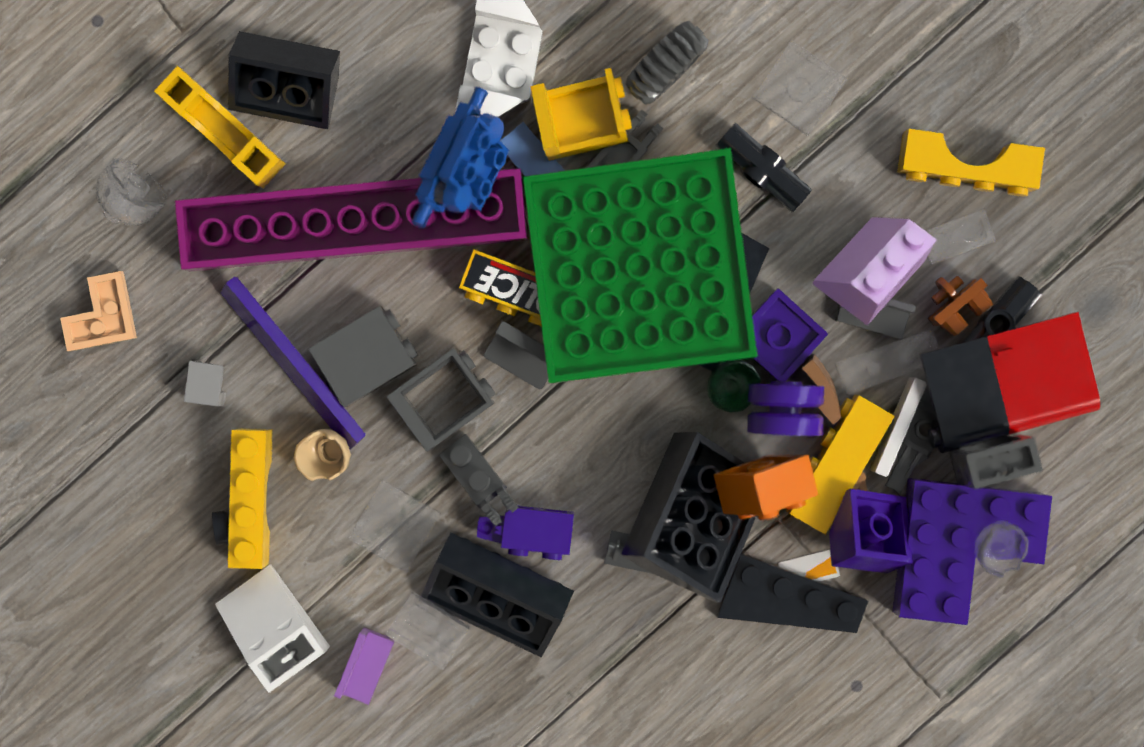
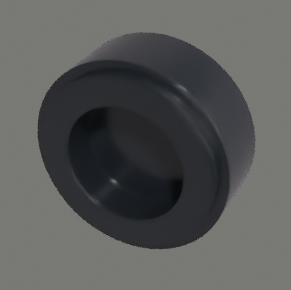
M225 510L212 512L216 545H226L229 538L227 512Z

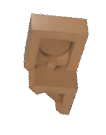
M814 354L804 362L802 369L817 386H824V404L818 408L834 425L841 419L837 392L828 371Z

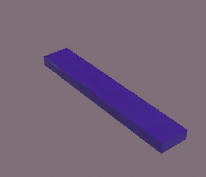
M234 276L227 281L220 294L329 427L346 439L349 450L356 446L366 436L365 432L238 277Z

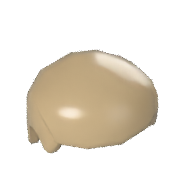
M318 429L310 432L296 445L294 453L297 469L311 481L316 479H328L330 481L338 477L349 466L351 457L346 439L331 429Z

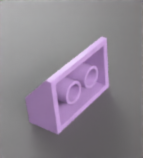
M872 217L814 279L812 284L864 324L868 325L924 263L937 239L910 219Z

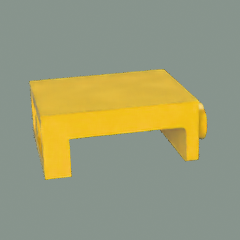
M611 68L604 69L606 75L604 77L547 90L544 83L530 86L543 150L549 161L629 142L626 130L632 129L628 108L621 109L619 98L625 97L621 77L614 78Z

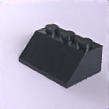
M239 31L228 55V110L328 129L339 79L340 51Z

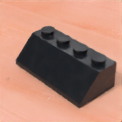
M450 532L419 600L542 657L564 617L574 590Z

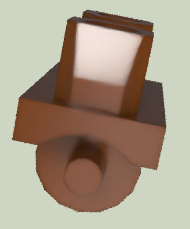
M956 276L949 283L942 277L938 278L935 284L939 291L931 299L937 305L946 298L949 301L927 319L933 326H941L951 336L958 335L968 326V323L958 313V310L967 304L976 316H980L993 305L984 290L988 285L982 278L974 279L957 293L955 290L964 284L959 276Z

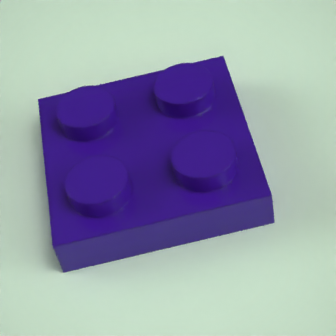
M777 288L752 315L757 357L753 359L777 381H786L824 340L828 333Z

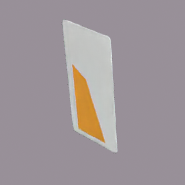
M830 549L778 563V566L782 569L818 582L840 576L839 568L831 566Z

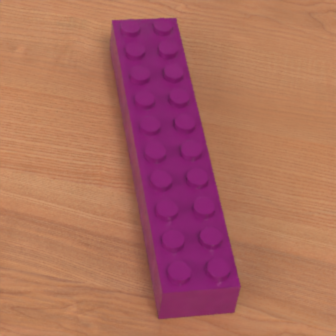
M521 169L499 171L492 186L491 194L486 199L481 211L470 209L469 207L464 212L449 211L447 208H445L443 213L432 211L425 228L417 227L411 223L420 205L416 193L422 182L421 178L175 200L181 270L201 271L526 241L528 239Z

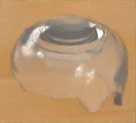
M1005 521L995 522L986 526L975 540V555L980 565L987 573L998 578H1004L1006 572L1019 570L1022 560L1028 553V539L1022 529Z

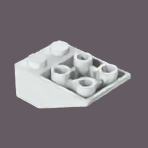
M271 564L215 604L246 662L268 693L320 657L330 647Z

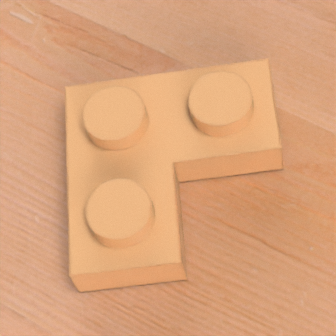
M123 271L88 277L87 281L93 311L60 318L67 351L81 350L137 338Z

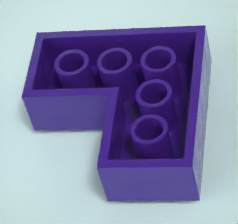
M915 478L908 479L906 489L908 545L912 552V563L897 569L892 612L898 617L968 625L976 557L1045 564L1052 496L1037 492L993 487L972 489L957 483Z

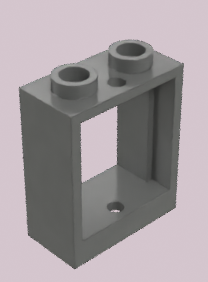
M456 348L451 349L386 396L426 452L495 403L491 398L496 394L485 378L479 381L471 369L476 367V365L465 350L459 353ZM453 361L482 402L440 433L434 435L406 394Z
M1011 434L949 451L957 484L972 489L1043 471L1035 438L1032 436ZM1008 471L1006 475L1001 474V472Z

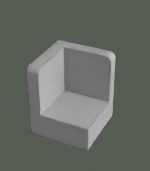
M189 361L184 402L224 406L226 392H221L224 367L200 361Z

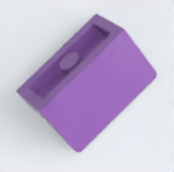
M364 627L358 635L334 697L341 699L345 695L369 705L395 640Z

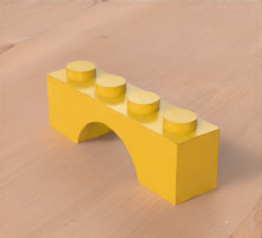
M176 66L155 89L154 92L209 139L257 186L264 189L286 165L282 159L179 66Z
M907 129L902 135L897 173L906 174V180L926 182L927 177L940 179L939 184L944 186L960 187V183L965 182L974 184V190L993 192L994 187L1007 188V194L1028 196V192L1040 188L1045 148L1010 143L1002 148L999 155L990 164L973 166L963 163L953 156L945 143L943 133Z
M272 429L231 430L228 568L263 569L269 565L270 530L267 524L266 494L268 475L272 463Z

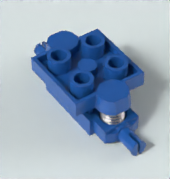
M475 87L468 104L460 102L454 115L447 116L419 175L422 182L416 196L420 205L411 221L415 226L425 228L432 211L443 213L445 208L454 212H464L468 207L481 211L486 199L490 196L494 181L505 164L509 150L500 141L504 131L503 122L497 116L489 113L481 115L480 109L489 94L485 89Z

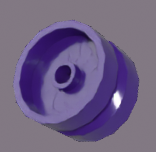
M770 381V384H748V402L752 405L769 406V412H751L748 414L747 433L797 436L823 435V417L816 413H802V407H819L823 405L824 386L802 385V382Z

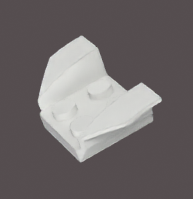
M524 0L476 1L475 24L463 85H460L456 109L460 102L468 104L475 87L483 88L489 93L480 109L481 115L489 113L499 117L518 104L530 100V86H533L543 32Z

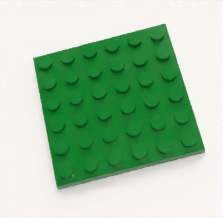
M731 148L523 177L549 384L757 357Z

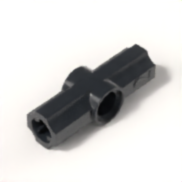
M734 123L715 145L719 150L731 148L732 161L742 169L743 175L759 189L767 190L791 212H794L812 191L806 183L786 167V162L775 151L766 145L762 146L737 123Z
M1017 276L989 311L981 315L978 324L963 342L995 334L990 329V321L995 315L1003 320L1004 327L1001 332L1016 328V325L1042 294L1032 283L1021 276Z

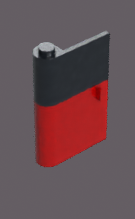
M1073 312L920 354L936 420L932 421V428L928 429V438L932 448H938L941 453L1084 415L1100 409V396L1079 312Z

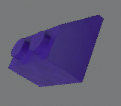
M857 489L846 490L829 531L831 566L890 573L911 564L912 552L908 545L906 497Z

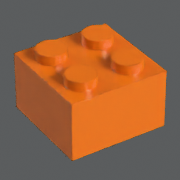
M765 455L714 474L723 514L738 515L739 519L758 516V520L771 519L779 515L778 510L803 507L806 505L805 500L818 495L809 455Z

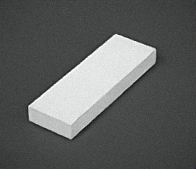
M916 377L908 378L893 415L895 417L883 437L870 471L885 477L889 475L927 384L925 381Z

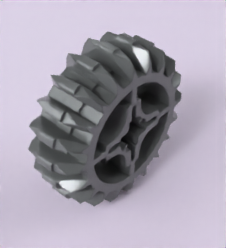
M690 21L680 23L636 65L635 69L627 77L626 86L637 100L640 99L645 105L653 103L703 54L708 47L709 40L703 35L704 33L699 27H695Z

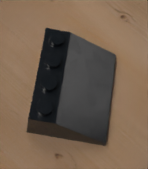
M698 432L674 433L621 556L646 571L711 601L720 603L756 516L739 519L738 515L723 514L714 474L741 465L744 462Z

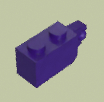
M518 506L519 508L514 512L507 510L505 515H500L501 522L496 526L487 516H479L477 537L501 543V548L508 549L509 555L528 556L529 551L542 552V558L551 560H562V555H570L574 519L573 511Z

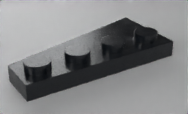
M741 553L718 610L717 618L857 633L869 601Z

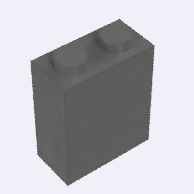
M378 306L308 348L343 407L350 406L417 365L414 358L418 356V353L408 338L405 340L401 339L396 330L400 327V323L391 309L385 311L383 307Z

